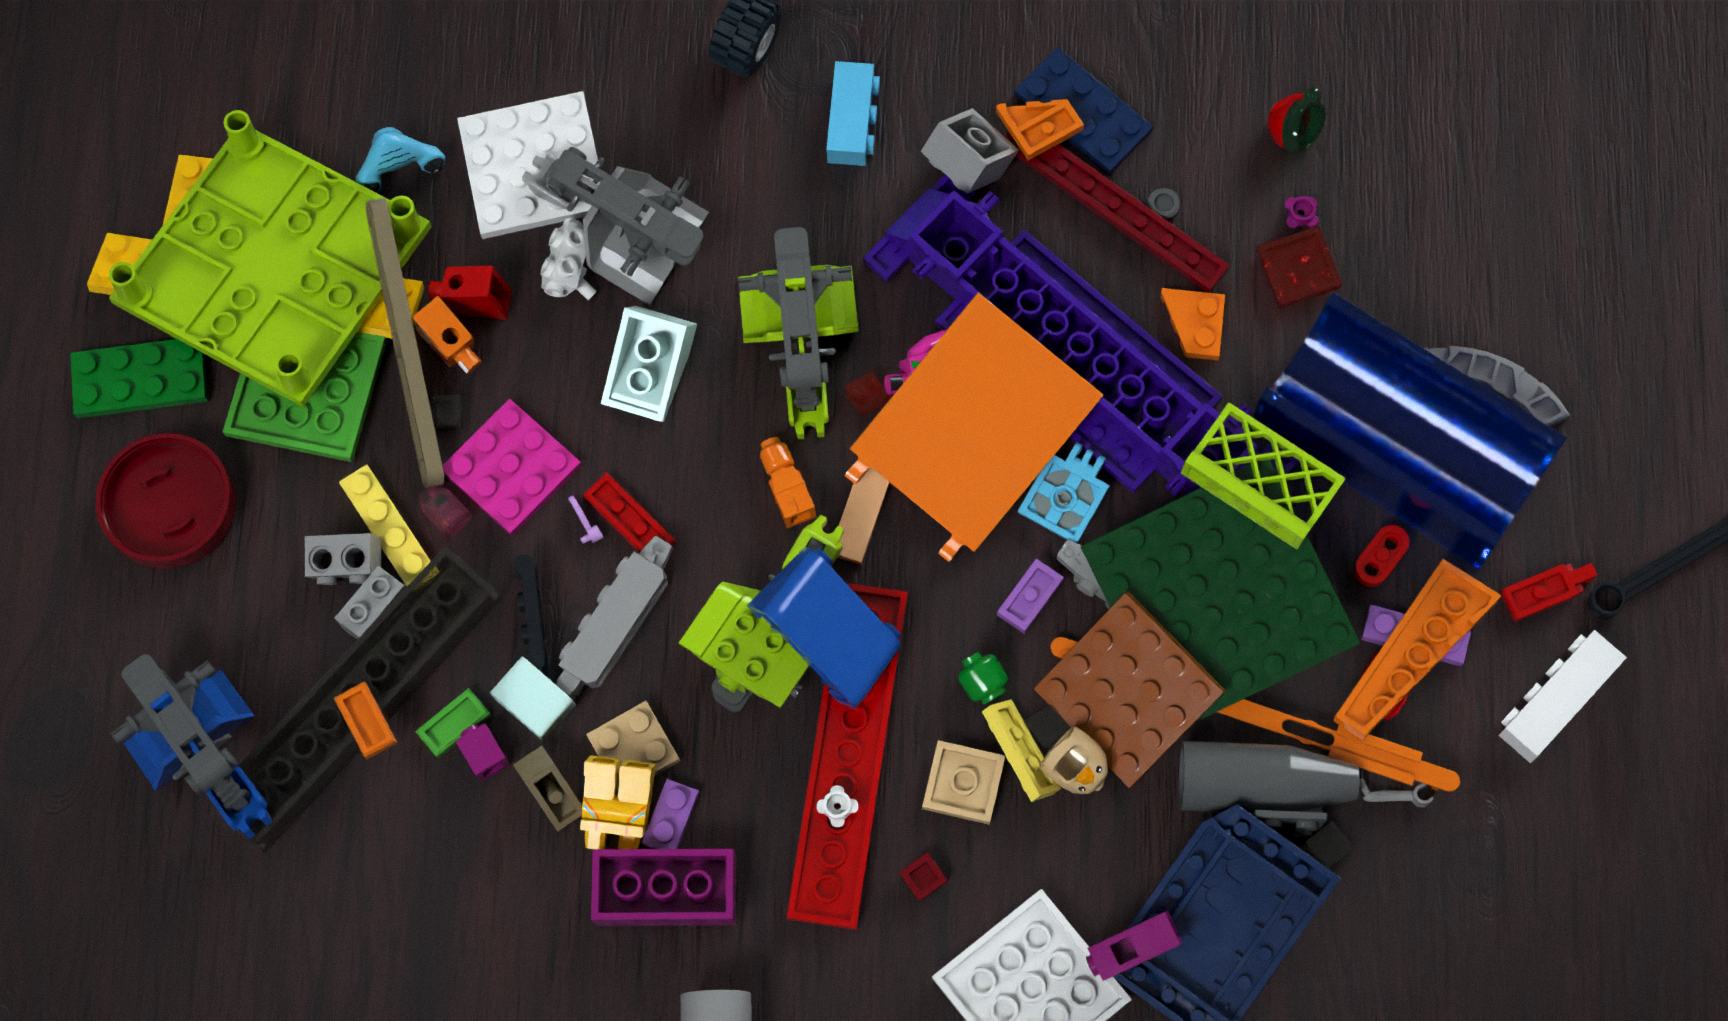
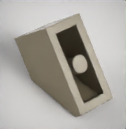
M540 746L513 764L557 832L582 816L581 803L543 746Z

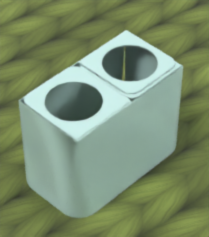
M523 656L490 692L499 704L543 741L576 706L575 702Z

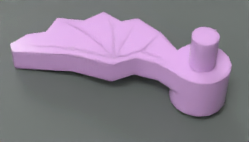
M574 496L569 497L568 500L588 533L580 538L582 543L584 544L590 540L595 543L602 539L603 535L598 526L591 527Z

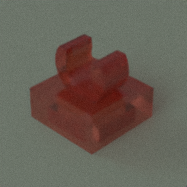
M873 370L844 386V391L861 417L890 400V396L886 393Z

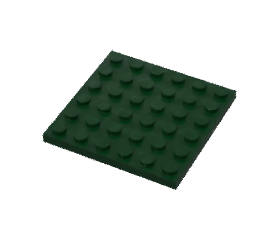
M1270 460L1257 462L1260 478L1277 475ZM1251 464L1234 471L1235 476L1242 481L1254 479ZM1280 482L1262 484L1264 495L1269 499L1284 498ZM1204 488L1193 491L1081 546L1110 608L1124 593L1130 592L1226 690L1200 719L1360 644L1308 536H1306L1303 543L1296 550Z

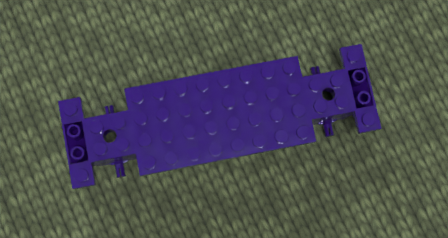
M945 174L885 232V236L863 257V263L886 283L910 261L916 266L912 271L919 279L923 280L927 275L955 300L935 320V325L942 331L948 330L979 292L1100 391L1104 396L1068 439L1074 444L1076 442L1082 444V451L1085 453L1088 448L1095 451L1092 457L1094 461L1100 455L1106 457L1107 459L1102 468L1134 494L1155 471L1169 482L1165 487L1169 492L1172 489L1171 494L1175 496L1179 491L1187 495L1202 488L1182 475L1181 471L1186 459L1196 449L1220 415L1214 408L1222 401L1223 396L1027 231L1023 230L1011 243L1003 237V231L992 223L987 215L999 202L996 195L993 196L992 192L989 191L978 204L972 203L968 200L975 194V191L967 194L965 191L958 189ZM951 250H960L964 254L959 258H953L947 253ZM1245 404L1240 405V410L1245 411L1249 416L1253 414L1249 407L1246 410L1247 406ZM1232 416L1227 417L1223 423L1226 436L1244 433L1240 427L1242 425L1241 422ZM1219 430L1213 438L1220 437ZM1246 440L1228 442L1231 459L1249 456ZM1252 441L1255 455H1259L1257 452L1258 445ZM1271 443L1260 454L1272 453ZM1222 444L1209 445L1202 452V455L1212 461L1225 460ZM1293 456L1281 458L1284 474L1291 473L1299 463V460ZM1271 459L1270 462L1278 475L1275 459ZM1251 463L1233 465V469L1237 471Z

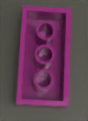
M593 849L591 921L595 926L735 925L736 854L734 849Z

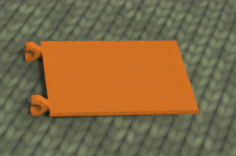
M978 292L851 446L850 450L858 456V460L844 476L857 485L869 468L876 470L952 534V537L938 552L939 555L950 562L963 545L969 547L973 552L977 550L1104 395Z

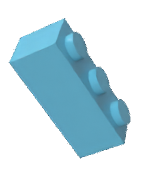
M835 61L826 149L827 163L866 166L867 154L873 155L874 135H869L870 125H876L877 106L872 105L873 95L879 96L880 76H874V64Z

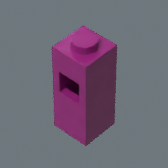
M1167 910L1087 948L1090 955L1086 957V960L1093 975H1100L1102 981L1181 945L1183 941Z

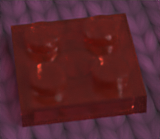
M1319 226L1258 245L1256 248V253L1279 309L1339 290L1342 287V281Z

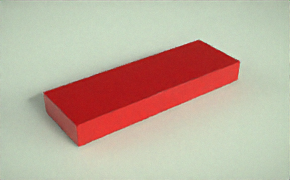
M607 472L582 494L584 499L638 553L644 549L654 536L666 541L672 547L677 544L676 540Z

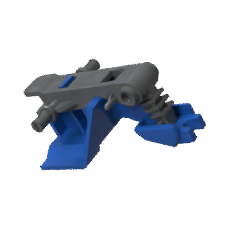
M141 655L123 669L122 678L144 708L133 717L129 714L126 717L127 721L110 734L120 745L121 742L135 733L124 745L156 792L172 779L178 780L189 772L185 780L197 795L204 791L230 828L234 831L239 829L248 839H251L255 836L251 829L255 821L261 820L266 826L272 823L271 817L265 809L268 803L240 767H235L238 762L226 747L222 750L219 748L231 739L230 733L232 731L235 732L255 717L222 670L207 678L216 672L208 660L191 673L189 670L184 673L185 677L175 684L167 673L159 668L150 655Z

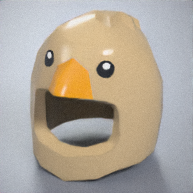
M1072 726L1063 734L1039 766L1060 787L1076 794H1090L1093 791H1099L1103 787L1104 780L1108 774L1107 757L1102 748L1088 734L1075 726Z

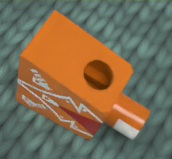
M439 296L412 316L417 333L448 367L458 363L466 374H469L482 363L481 359L473 351L475 344L472 335ZM451 340H457L455 344H447Z

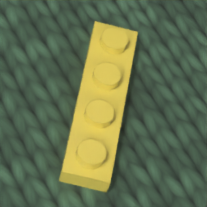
M367 464L339 481L371 533L381 537L382 550L410 592L439 574Z

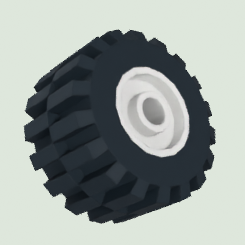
M729 0L716 23L709 47L710 61L744 78L750 77L755 73L767 57L777 36L781 22L780 4L771 0Z

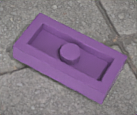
M1035 559L999 608L997 616L1025 634L1062 584L1064 577L1038 559Z
M666 779L644 835L642 845L651 849H678L699 797V790Z

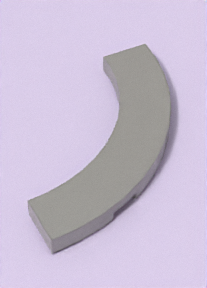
M1457 346L1432 349L1421 348L1386 360V364L1401 390L1432 381H1460L1479 385L1512 402L1528 417L1538 432L1554 426L1570 416L1562 402L1543 382L1540 383L1533 376L1525 372L1523 367L1490 352Z

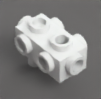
M567 218L564 220L563 226L555 228L549 240L550 256L544 261L540 272L542 276L541 288L544 289L546 294L553 297H565L574 290H577L589 300L597 290L583 278L587 271L583 267L586 257L583 224L578 220Z

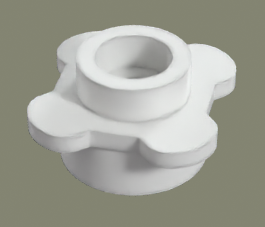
M836 785L830 789V793L824 799L817 802L816 807L820 814H825L831 820L832 826L842 827L845 819L851 813L857 812L858 802L855 799H850L842 786ZM836 803L841 805V808L838 810L834 808Z

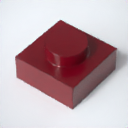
M928 852L899 872V875L919 903L948 883V880Z

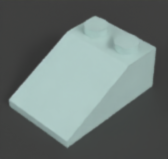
M639 306L624 308L601 404L664 422L687 363L697 323Z

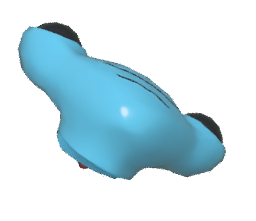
M386 127L374 134L372 146L356 175L355 182L377 193L383 186L381 180L382 173L401 169L415 161L419 164L422 171L436 172L445 165V155L435 146L403 135L401 131L393 127Z

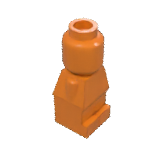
M779 437L766 439L761 443L760 459L766 473L771 476L769 485L786 528L816 518L815 506L807 490L806 482L803 480L800 471L795 469L794 460L786 443L781 442Z

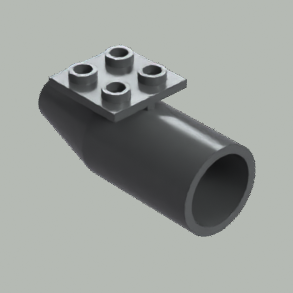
M1182 741L1178 782L1180 811L1223 812L1238 804L1276 832L1291 831V836L1312 837L1313 832H1318L1327 820V813L1322 812V807L1358 799L1360 778L1359 767L1356 764L1290 745Z

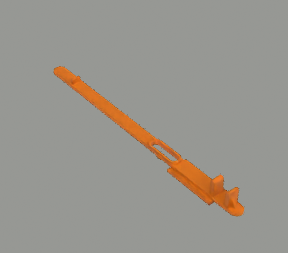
M1064 637L1055 638L1051 643V652L1054 656L1063 659L1078 642ZM1245 699L1217 711V713L1297 740L1303 745H1311L1330 751L1328 757L1356 764L1361 769L1410 786L1413 785L1415 780L1432 786L1431 789L1435 791L1441 789L1452 792L1460 785V778L1456 772L1422 761L1423 752L1370 734L1362 740L1338 725L1337 731L1320 726L1312 720H1303ZM1286 720H1291L1331 734L1334 742L1332 745L1326 746L1284 731L1282 724Z

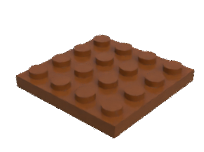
M1130 592L1124 593L1034 688L1070 727H1077L1099 744L1106 754L1107 766L1128 788L1133 787L1226 692L1206 669Z

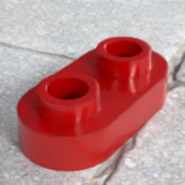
M1387 525L1378 531L1359 556L1354 566L1355 577L1361 584L1367 587H1376L1387 579L1409 548L1410 540L1407 532L1396 525ZM1385 541H1393L1396 544V548L1393 550L1388 549L1385 546ZM1365 567H1374L1377 571V574H1367L1365 571Z

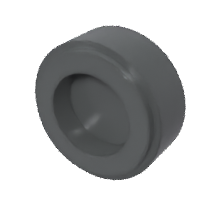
M1159 188L1150 194L1147 207L1169 222L1178 215L1180 199L1173 190Z

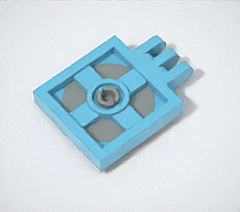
M1078 442L1074 445L1066 461L1055 455L1037 476L1018 510L1020 515L1077 544L1110 488V485L1096 478L1107 458L1100 455L1096 459L1094 466L1089 464L1095 451L1089 448L1082 459L1078 458L1077 456L1083 447Z

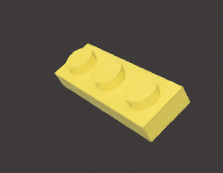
M1012 699L992 704L983 710L982 713L988 722L990 730L998 740L1006 759L1011 764L1030 801L1033 802L1051 796L1059 791L1061 787L1039 768L1044 757Z

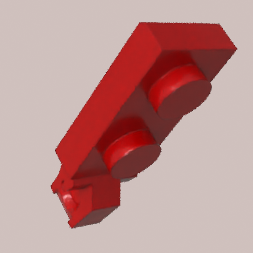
M1563 563L1503 588L1500 591V595L1514 623L1576 598L1584 592L1582 585L1593 581L1594 577L1598 574L1592 563L1575 570L1571 564L1564 565Z

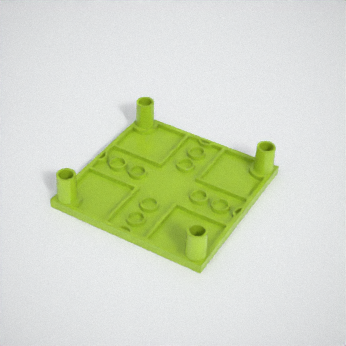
M234 110L224 118V127L229 137L134 265L132 266L127 262H119L111 267L109 279L115 290L109 299L117 307L304 407L383 296L367 221L366 202L376 199L386 200L401 269L432 226L429 220L417 214L414 203L409 197L397 196L389 200L255 130L246 112Z

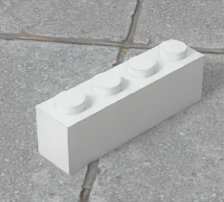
M1595 630L1588 638L1581 634L1568 648L1572 653L1569 659L1564 663L1559 658L1545 673L1550 677L1549 681L1543 687L1536 683L1524 696L1528 704L1521 711L1514 707L1501 722L1506 728L1499 736L1530 763L1538 757L1627 658Z

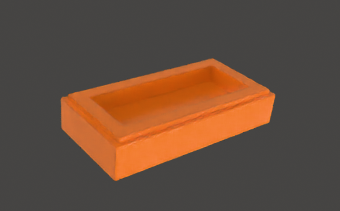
M365 681L334 698L366 759L398 743Z

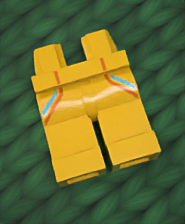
M591 755L584 763L585 784L580 830H585L586 848L605 849L607 833L619 835L618 849L639 848L641 838L646 833L656 769L655 763L625 760L621 764V759Z

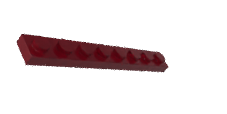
M1008 132L1004 136L1019 149L1015 157L1205 292L1210 293L1229 270L1230 265L1061 145L1058 144L1028 161L1011 134Z

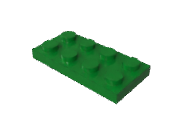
M178 339L70 353L73 414L77 419L208 402L205 354Z

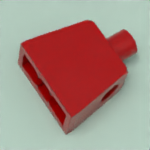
M456 266L445 269L443 281L431 280L428 294L431 300L439 296L452 312L457 315L507 320L512 289L493 266Z

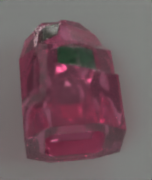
M431 486L419 493V505L422 512L446 538L455 535L472 519L470 511L449 489L441 486Z

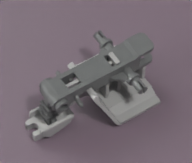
M575 147L564 150L559 159L552 154H547L545 159L536 155L532 165L540 169L541 172L538 175H532L525 171L522 181L528 185L529 189L537 197L562 209H567L569 212L574 210L579 200L592 205L583 218L587 266L598 275L650 306L676 263L682 266L689 265L700 249L703 240V232L700 226L709 212L683 197L691 184L685 180L682 185L684 178L678 177L673 188L670 189L648 173L619 166L616 167L612 175H609L600 169L605 162L604 158L600 157L596 164L593 165L586 161V155Z

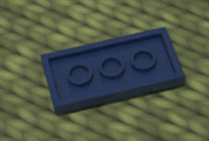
M1058 47L1014 90V96L1025 105L1026 102L1040 101L1048 103L1051 100L1067 99L1084 124L1083 131L1067 140L1108 175H1111L1153 132V126Z

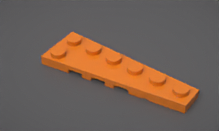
M1442 559L1335 715L1333 721L1363 740L1495 606L1501 595Z

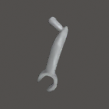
M1363 778L1359 782V787L1365 795L1363 800L1368 802L1412 801L1415 806L1423 808L1428 806L1434 798L1433 796L1428 800H1421L1418 797L1417 791L1427 786L1423 783L1415 787L1413 791L1380 790L1370 792Z

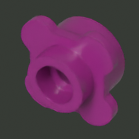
M1306 196L1288 198L1285 202V208L1288 210L1287 226L1293 229L1307 225L1309 228L1315 227L1319 221L1315 215L1317 201L1313 197ZM1300 210H1303V211L1305 212V214H1304V215H1300V214H1299V211H1300Z

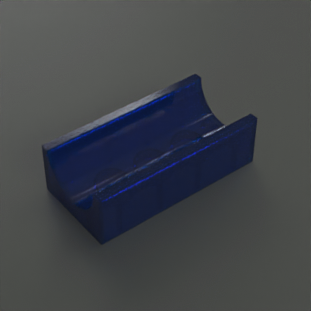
M1334 292L1325 303L1315 325L1288 367L1271 388L1267 387L1260 396L1253 416L1255 420L1346 478L1345 484L1478 569L1481 568L1524 501L1567 439V437Z

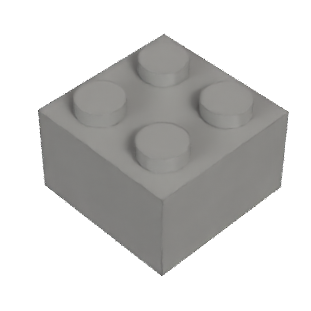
M972 108L939 122L920 152L929 159V162L935 168L944 172L958 189L969 194L999 180L1019 149Z

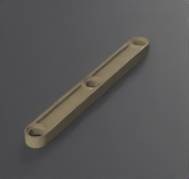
M385 199L369 200L366 202L367 221L420 474L425 488L440 486L444 484V471L389 209Z

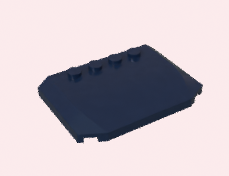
M1237 804L1201 823L1127 928L1129 929L1168 910L1183 943L1115 975L1114 978L1172 1021H1240L1341 877Z

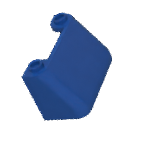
M804 547L747 607L758 618L763 617L771 625L770 628L774 632L779 633L822 678L821 682L825 686L830 687L827 691L838 703L855 709L865 699L902 646L898 640L901 634L889 622L884 624L830 567L833 561L823 550L818 548L816 551H813L810 548Z

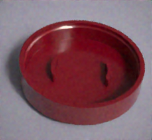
M161 433L136 440L113 457L99 480L95 505L102 531L123 555L146 567L172 569L194 563L217 547L232 523L236 496L234 484L228 470L209 447L189 436Z

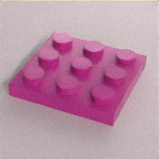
M509 399L442 466L444 475L513 537L582 467V464L517 404Z

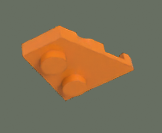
M1067 99L1051 100L1048 103L1040 101L1026 102L1025 106L1006 107V103L996 106V113L1028 161L1084 130L1083 122Z
M1162 288L1160 298L1167 307L1171 317L1170 322L1174 331L1179 336L1180 346L1185 357L1218 361L1220 357L1225 294Z

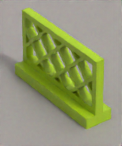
M1229 402L1196 449L1186 459L1181 471L1182 475L1296 550L1303 543L1346 479ZM1229 415L1242 423L1244 433L1226 436L1223 423ZM1219 430L1220 437L1213 438ZM1266 438L1271 442L1273 452L1255 455L1252 439ZM1246 440L1249 456L1231 459L1228 442ZM1222 444L1225 460L1212 461L1202 455V452L1209 445ZM1295 457L1300 461L1302 472L1284 474L1281 458ZM1275 459L1278 475L1260 478L1257 462ZM1251 463L1254 479L1240 480L1235 476L1233 465ZM1322 475L1334 483L1329 491L1314 493L1310 477ZM1304 478L1308 495L1290 497L1286 481ZM1280 482L1284 498L1271 500L1264 495L1262 484ZM1323 499L1317 507L1316 500ZM1310 502L1312 516L1307 523L1294 515L1293 503Z

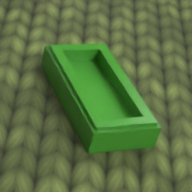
M468 688L415 732L439 759L457 744L455 741L461 738L460 734L466 728L475 724L480 726L492 715Z

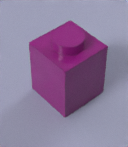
M486 723L481 726L475 724L466 728L460 734L461 738L455 741L480 782L511 765Z

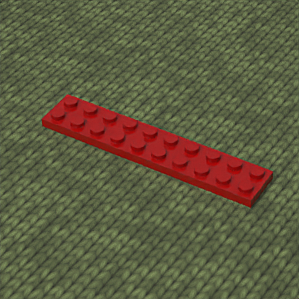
M846 583L884 624L886 622L892 624L902 637L908 592ZM899 650L865 699L855 709L838 703L827 691L830 687L824 685L787 920L851 930L857 929ZM836 785L842 786L849 798L855 799L858 802L857 812L851 813L845 819L842 827L832 826L831 820L825 814H820L816 807L817 802L824 799L830 793V789ZM836 803L834 808L838 810L841 808V805Z

